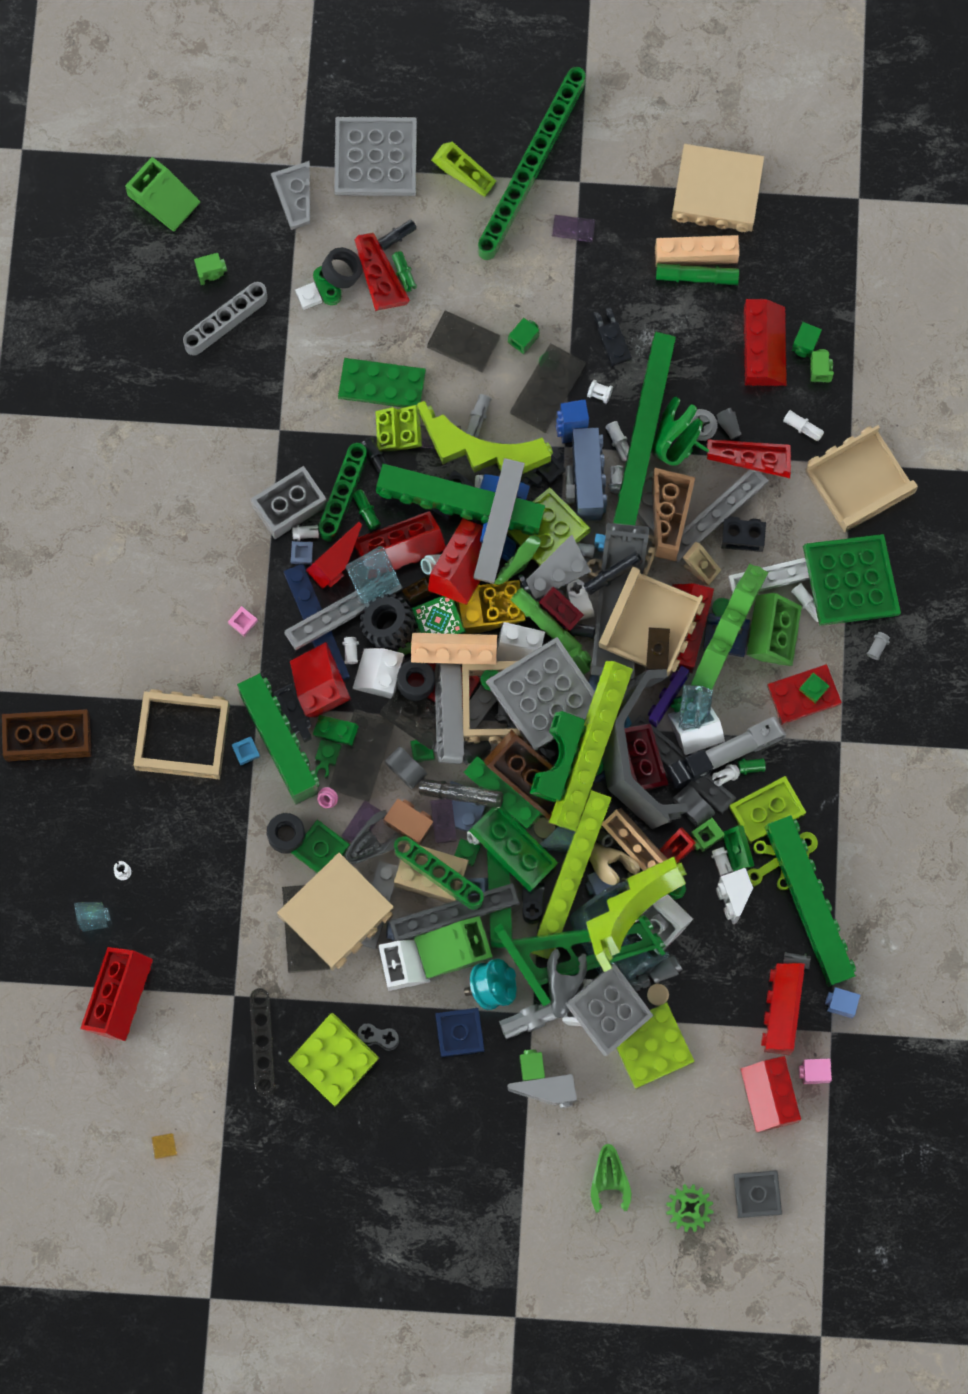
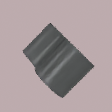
M400 746L384 761L390 770L410 789H413L428 775Z
M689 784L672 798L675 804L687 803L688 812L685 814L696 827L701 826L715 815L712 807Z
M366 1023L358 1030L359 1039L367 1046L379 1045L383 1049L391 1051L399 1044V1036L393 1029L380 1030L374 1025ZM367 1030H371V1034L374 1036L365 1039L362 1033H367ZM388 1035H392V1039L395 1041H391L390 1044H386V1040L384 1038H388Z

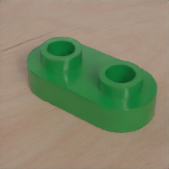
M322 266L317 267L313 272V280L322 301L331 306L338 304L342 297L341 289L331 285L325 278L320 277ZM329 291L335 292L333 295L327 294Z

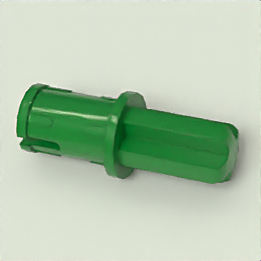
M402 251L395 252L392 255V259L397 269L396 275L400 277L405 292L412 291L411 287L413 289L417 288L411 274L412 268L408 266Z
M361 489L355 491L353 497L360 509L359 515H362L369 531L381 526L373 510L374 506L370 505L364 491Z

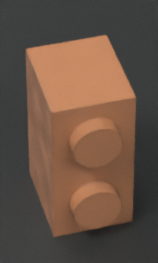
M397 799L383 819L384 824L421 845L434 826L431 820L432 817L424 811L418 812L413 809L414 805L409 801Z

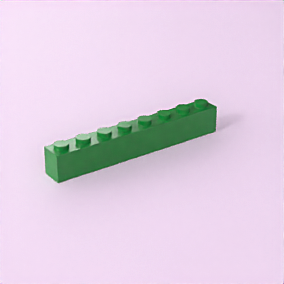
M387 464L382 465L376 486V493L383 498L391 499L393 497L400 499L405 504L416 503L425 509L435 508L444 514L451 515L455 513L464 519L472 520L474 518L481 520L482 523L488 522L495 492ZM516 498L508 530L517 529L526 535H538L545 505Z
M792 815L767 824L764 828L827 986L830 987L855 977L856 966L853 960L848 958L846 953L848 951L847 944L844 939L841 940L838 933L840 931L839 924L836 919L833 920L830 913L832 911L831 904L828 899L825 900L822 893L824 891L823 884L820 879L816 878L814 873L816 867L813 860L808 858L806 853L808 847L805 840L800 838L798 833L800 827L797 820L793 819Z

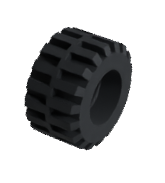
M384 594L383 598L378 596L374 602L371 600L369 606L363 609L365 613L361 614L360 617L362 620L360 622V627L363 629L362 632L376 648H384L395 652L399 651L398 648L402 647L404 649L407 647L405 645L407 642L411 643L412 633H417L415 629L418 628V624L413 610L403 598H398L394 594L391 597L389 594ZM397 617L391 627L382 629L383 624L388 619Z

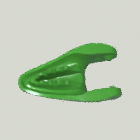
M532 535L519 547L515 556L511 557L502 567L494 584H503L526 568L541 544L539 537Z
M606 1144L602 1147L592 1181L590 1196L596 1213L600 1212L602 1205L599 1203V1193L604 1190H618L622 1193L623 1202L621 1203V1208L624 1211H628L632 1193L619 1155L611 1144Z

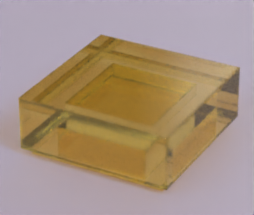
M173 1133L151 1137L155 1159L177 1156Z

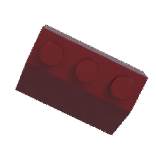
M651 724L624 728L633 779L646 791L668 785Z

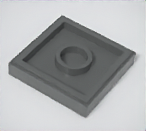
M778 1170L733 1174L738 1219L782 1215Z

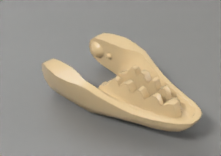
M595 842L589 860L596 874L603 882L609 885L619 883L620 880L617 873L609 866V864L617 860L631 873H640L638 863L626 853L611 847L605 848L602 844Z

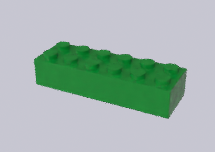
M259 673L238 683L239 695L295 805L317 795V787L320 786L319 779L314 770H309L311 768L310 762L305 752L300 753V742L295 733H290L292 730L288 718L285 714L281 716V705L276 696H271L273 693L268 679H263Z

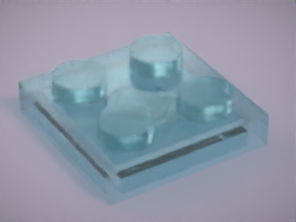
M382 546L346 565L360 600L364 604L400 584L388 555Z

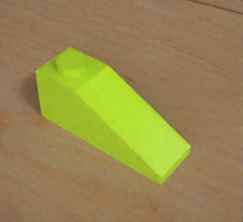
M453 142L442 144L432 158V161L445 173L483 197L488 194L497 181Z

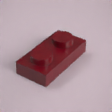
M551 587L539 601L540 605L568 631H571L584 616L555 587Z

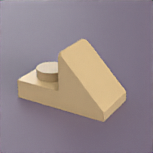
M695 542L683 556V559L686 561L684 568L706 585H710L721 571L720 567L700 543Z

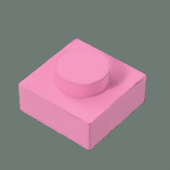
M241 606L228 621V624L245 637L258 622V619Z

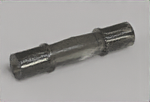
M424 778L419 784L420 795L435 797L440 800L446 798L458 802L475 803L476 806L481 805L493 808H500L503 803V793L501 791L484 789L483 787L474 788L450 784L446 781Z

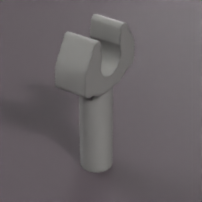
M569 465L565 467L566 503H575L574 467Z

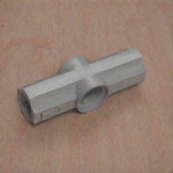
M551 1003L544 1007L542 1004H535L521 1010L519 1014L499 1021L505 1038L509 1039L526 1031L537 1030L545 1026V1023L557 1019V1017L552 1012Z

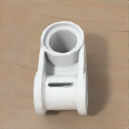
M577 579L569 583L566 596L584 614L580 620L594 617L593 606L584 588V582ZM573 588H576V590L579 591V594H576L575 591H572Z

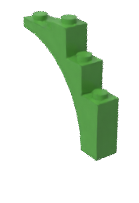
M749 564L744 575L739 580L716 631L706 648L690 685L691 687L710 695L769 572L759 566Z

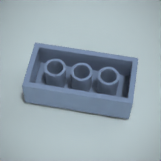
M598 428L573 429L572 451L576 514L583 521L602 520V515L606 513L607 495L603 494L606 487L605 474H602L604 473L605 466L604 454H602L603 435H599Z

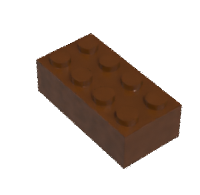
M88 710L2 714V748L4 759L6 761L91 757L90 714Z
M511 729L483 762L550 820L556 802L532 795L530 790L536 773L546 772L553 765Z

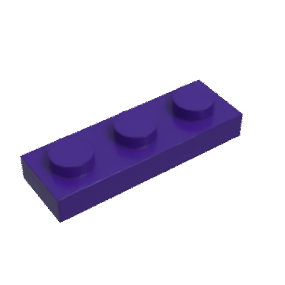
M681 666L679 671L673 672L670 678V685L668 688H663L659 695L660 701L657 705H653L648 712L649 722L656 728L689 677V669Z

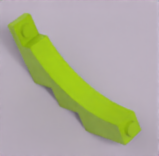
M425 401L417 404L418 412L442 464L466 455L474 473L496 463L501 471L504 458L525 463L523 473H526L551 462L553 451L549 442H544L543 437L518 444L487 442L460 430L444 414L436 417L431 405L427 406Z
M674 857L627 878L630 889L607 900L610 911L586 922L595 956L604 972L612 969L610 960L613 959V955L620 952L623 940L634 922L659 899L686 884L684 879L686 871L682 863L677 864Z

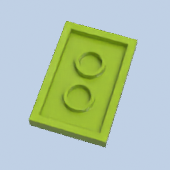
M786 776L729 806L739 826H744L746 837L750 844L767 835L764 828L767 824L792 815L793 819H798L806 814Z

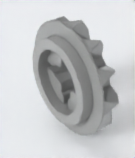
M697 409L691 422L695 419H700L706 426H704L703 433L702 431L700 432L696 441H706L714 436L717 430V420L711 412Z

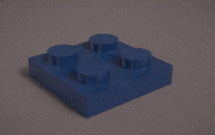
M479 1008L435 1013L441 1057L484 1052Z

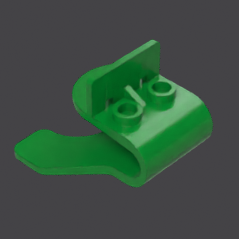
M677 397L670 401L662 414L658 433L653 440L651 450L654 457L673 466L680 464L685 458L690 456L693 445L709 452L708 448L696 441L701 432L703 422L700 419H695L691 422L697 411L695 405L691 404L686 412L678 420L674 421V415L680 403V399ZM679 436V438L676 440V442L673 444V446H672V447L670 448V450L667 452V450H668V448L670 447L671 443Z

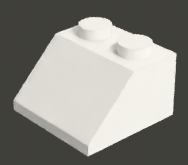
M504 622L500 629L497 643L496 661H519L542 647L545 632Z
M384 648L364 649L353 689L394 699L397 689V674L399 668L404 664V654Z
M708 701L695 704L681 712L668 714L678 744L685 755L694 754L699 750L714 747L719 743L725 742L721 722Z
M668 894L655 902L642 914H645L653 925L654 929L651 932L653 934L656 932L666 947L662 948L663 950L693 920Z

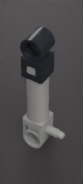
M772 717L748 728L747 732L707 751L703 749L686 757L685 760H679L669 765L665 771L674 788L678 789L691 781L693 782L710 774L713 769L752 751L757 752L779 742L786 737V733L777 717Z

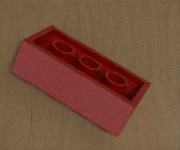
M746 299L745 385L786 386L785 307L767 299Z
M430 511L358 537L354 545L368 579L379 577L390 570H398L409 563H417L427 555L440 554L446 548L440 527Z
M462 519L430 573L428 591L465 605L468 604L481 582L474 579V574L482 547V542H480L482 525Z
M695 583L672 584V587L698 598L702 595V603L705 604L701 615L696 614L694 622H696L693 633H688L685 641H688L684 653L680 652L677 658L680 661L677 670L684 666L689 669V673L693 674L714 588Z
M108 947L80 1029L110 1039L126 1041L153 959L133 950Z
M776 964L775 969L770 971L769 982H773L772 991L768 990L766 1003H770L769 1012L765 1011L764 1024L767 1025V1031L762 1033L761 1046H764V1052L790 1056L794 1050L805 964Z

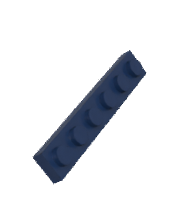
M300 564L283 571L302 619L305 620L321 611L322 608L304 565ZM329 631L313 640L312 643L315 648L325 642L328 644L342 679H349L350 675L332 632Z

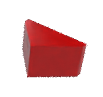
M681 827L663 845L660 851L667 859L674 857L676 862L679 863L694 850L696 842Z

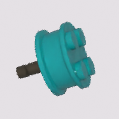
M493 959L488 963H479L471 971L470 987L464 988L465 996L473 995L476 1002L486 1010H493L499 1005H510L516 999L515 970L502 959Z

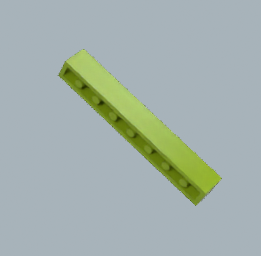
M614 661L605 662L585 719L584 726L586 728L584 735L579 739L577 745L579 746V752L573 758L571 764L573 767L572 774L565 783L566 793L560 801L555 803L549 823L567 830H577L633 671L632 668Z
M592 790L590 791L536 936L562 933L611 797ZM556 948L533 951L531 953L549 959V956Z

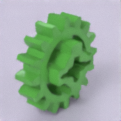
M684 1184L682 1191L678 1188L675 1189L676 1196L669 1195L672 1202H667L666 1206L670 1207L671 1210L667 1211L666 1215H672L673 1218L669 1221L670 1223L675 1221L678 1223L676 1226L677 1230L683 1226L685 1233H687L689 1228L696 1232L697 1226L701 1229L705 1227L703 1221L708 1223L711 1221L707 1215L714 1212L709 1209L713 1202L707 1201L710 1194L703 1195L702 1187L697 1191L695 1190V1184H692L690 1189ZM685 1194H694L698 1196V1198L691 1199L688 1198ZM678 1199L681 1206L680 1210L676 1213L675 1204ZM686 1203L689 1206L698 1203L693 1209V1214L690 1211L681 1214L684 1212V1209L686 1208ZM703 1204L704 1214L701 1217V1215L699 1214V1207ZM690 1218L694 1223H686L681 1219Z

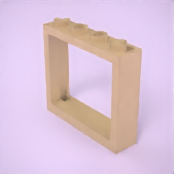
M496 661V665L462 664L464 741L474 742V744H478L480 741H489V743L498 744L510 732L511 729H470L469 676H482L486 670L501 672L517 661ZM512 729L523 740H525L518 729Z
M151 689L150 692L144 691L134 759L135 770L220 779L230 708L229 701L220 696H214L213 699L204 698L200 694H192L191 697L183 696L181 692L164 694L156 689ZM150 701L221 709L213 766L142 758Z

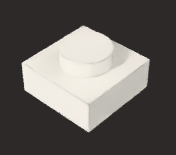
M314 282L295 289L303 310L322 303Z

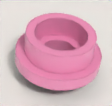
M324 787L318 792L317 801L323 808H332L338 803V795L333 789Z

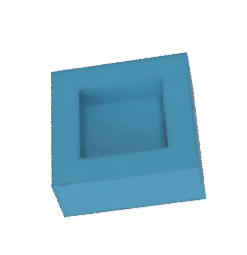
M251 736L232 744L240 765L260 757Z

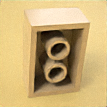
M406 844L403 853L409 851L410 846ZM423 847L465 877L468 860ZM419 856L415 861L419 865H424L428 860L424 856ZM402 860L400 861L394 880V887L446 903L457 900ZM440 868L435 869L433 875L437 878L443 877L445 871ZM454 881L450 886L453 890H460L462 883Z

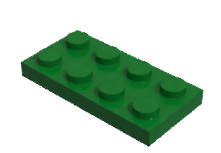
M344 358L338 399L401 408L417 405L422 399L426 369Z
M498 802L469 830L529 892L558 864Z

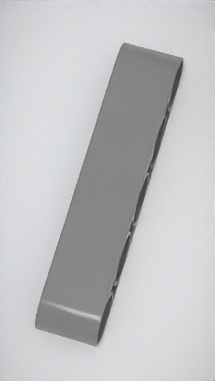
M260 282L250 284L189 330L183 337L186 352L190 355L200 354L267 302L265 285ZM255 292H262V293H263V294H262L261 296H259V297L253 296V294H254ZM239 304L247 305L244 309L237 308ZM223 316L230 317L228 321L220 320ZM208 328L214 329L210 334L204 332ZM192 340L198 341L195 346L188 345Z
M437 663L435 667L437 759L441 763L461 764L464 757L460 664Z

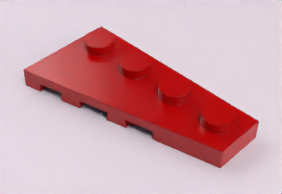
M374 232L358 235L354 241L375 311L407 305L410 299Z
M723 440L707 441V448L709 449V452H707L708 460L790 478V445Z

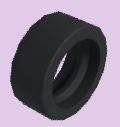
M344 247L331 250L322 263L324 278L331 285L342 289L353 286L363 272L359 256L352 250ZM341 260L347 263L352 270V276H344L334 269L332 261Z

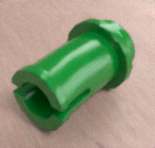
M742 758L741 761H738L740 773L746 775L751 772H765L764 758L753 760Z

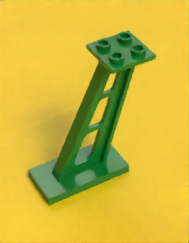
M645 914L637 919L638 922H634L626 934L637 933L642 937V940L621 946L620 952L613 955V959L610 960L611 963L654 949L661 956L665 955L662 948L666 946L656 932L654 934L651 932L654 927ZM501 923L494 927L496 934L543 1007L551 1003L541 986L548 983L547 967H537L530 958V953L556 947L567 949L571 959L556 964V970L560 974L571 976L579 973L578 966L580 965L579 957L574 954L571 945L591 941L588 929L511 940ZM595 954L586 956L587 970L601 966Z

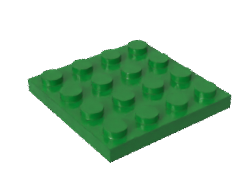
M884 534L806 543L803 545L819 626L894 617L901 614Z

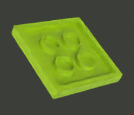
M548 488L532 501L545 505L539 534L536 535L540 538L541 544L532 557L539 567L571 535H573L576 543H578L591 532L590 527L551 488ZM517 529L508 530L507 532L519 546L532 536L523 534Z
M667 1003L651 1009L650 1012L653 1016L616 1048L635 1089L695 1062Z
M331 1013L290 1058L289 1062L334 1106H337L377 1062L379 1057L334 1013Z

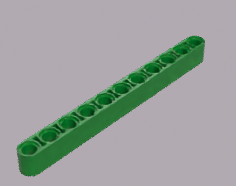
M573 67L568 71L478 242V255L483 260H491L495 257L584 89L586 75L582 68ZM579 78L580 81L575 82L572 79ZM569 94V95H571L572 97H571V98H565V97H563V95ZM561 111L563 114L556 115L554 112ZM550 127L553 128L554 131L548 132L545 129ZM543 144L545 148L540 149L536 146ZM535 161L537 164L529 165L528 162ZM526 178L528 181L520 182L519 179ZM517 195L519 198L511 199L509 196ZM506 211L510 213V215L502 216L500 213ZM497 228L501 232L493 233L491 230ZM488 245L492 249L484 250L482 247Z
M657 331L654 334L613 523L636 524L676 338L673 335Z

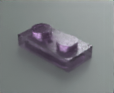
M555 215L552 236L592 242L595 220Z
M364 800L343 832L342 838L352 843L367 821L381 810ZM375 824L371 825L370 830L373 829Z

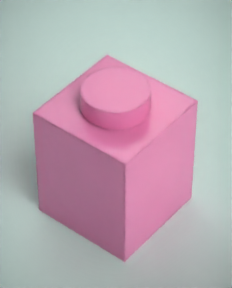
M830 1059L803 1060L802 1066H799V1079H803V1084L830 1083L832 1081Z

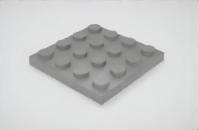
M336 117L335 195L416 196L417 118Z
M558 637L486 681L527 744L535 751L554 740L549 731L555 712L564 711L586 719L595 693Z

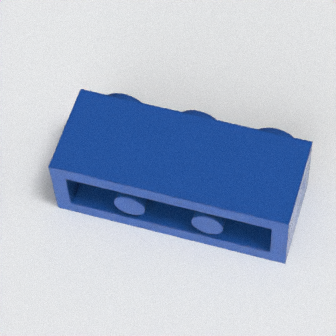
M586 400L560 404V411H557L556 433L557 437H561L562 444L572 442L573 429L588 428L589 416Z

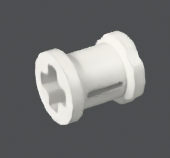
M593 380L587 397L598 398L607 404L613 386L607 387L597 383V380Z

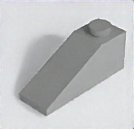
M573 1074L508 1084V1091L550 1105H560V1108L572 1107V1103L577 1101Z

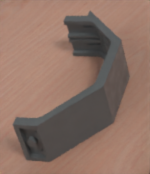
M607 523L601 571L609 569L634 551H637L642 557L643 562L635 566V568L640 569V573L643 574L649 539V527ZM631 570L616 578L608 587L604 586L599 589L591 675L601 676L605 662L614 661L632 668L633 671L630 679H634L635 662L599 648V641Z
M667 669L647 670L629 681L602 756L607 789L651 829L681 818L682 814L688 812L687 803L660 804L633 779L630 770L624 722L643 689L652 687L668 678Z

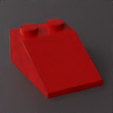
M360 522L306 570L322 589L326 585L332 587L344 576L342 571L348 565L362 526Z
M326 642L290 661L297 697L305 716L317 718L319 715L351 700Z

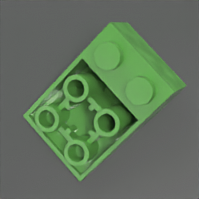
M153 157L148 160L125 186L127 195L172 231H175L200 204V201L165 166Z
M480 916L459 921L414 937L426 979L475 966L479 963H486L493 957Z

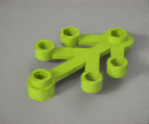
M804 832L800 834V838L809 839L811 845L807 846L808 851H806L809 857V853L817 848L818 841L814 834ZM757 841L753 845V850L757 854L775 855L772 846L766 845L764 841ZM762 844L764 847L763 851H758L756 845ZM777 858L759 869L752 868L747 871L752 886H757L761 883L764 875L780 866ZM781 870L780 878L777 880V887L780 890H786L788 885L786 887L780 885V881L785 880ZM751 873L757 874L758 879L756 881L751 879Z

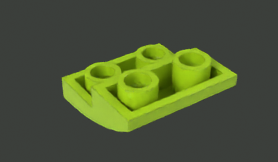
M417 405L400 409L391 407L375 411L377 447L380 451H396L422 446L420 414Z

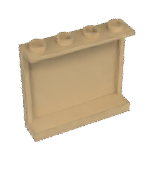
M684 144L672 219H676V221L681 223L695 222L701 226L714 225L720 229L733 228L739 232L752 231L764 156Z
M879 425L874 428L871 426L865 428L861 435L856 438L851 436L840 447L833 446L825 452L824 456L820 458L816 456L808 461L806 473L844 533L914 494L918 487L914 480L910 481L884 442L878 432Z
M632 567L599 641V648L646 667L649 627L670 629L667 676L669 677L671 671L676 672L680 661L677 658L679 653H684L688 641H685L688 633L692 634L695 629L696 622H694L696 614L701 615L705 604L702 603L703 596L700 595L699 598L643 575L640 573V569Z
M338 853L277 914L333 971L336 967L340 969L347 962L346 957L351 952L355 954L363 946L361 942L367 937L369 939L377 933V927L382 922L386 924L394 916L392 913L394 906Z

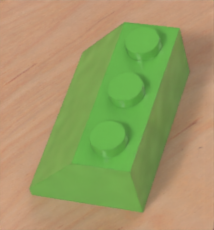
M777 593L757 595L747 655L762 662L793 666L802 606Z

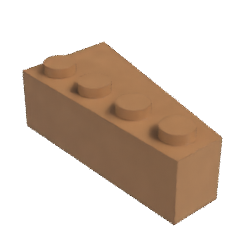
M658 468L654 469L652 495L655 557L676 562L695 477Z

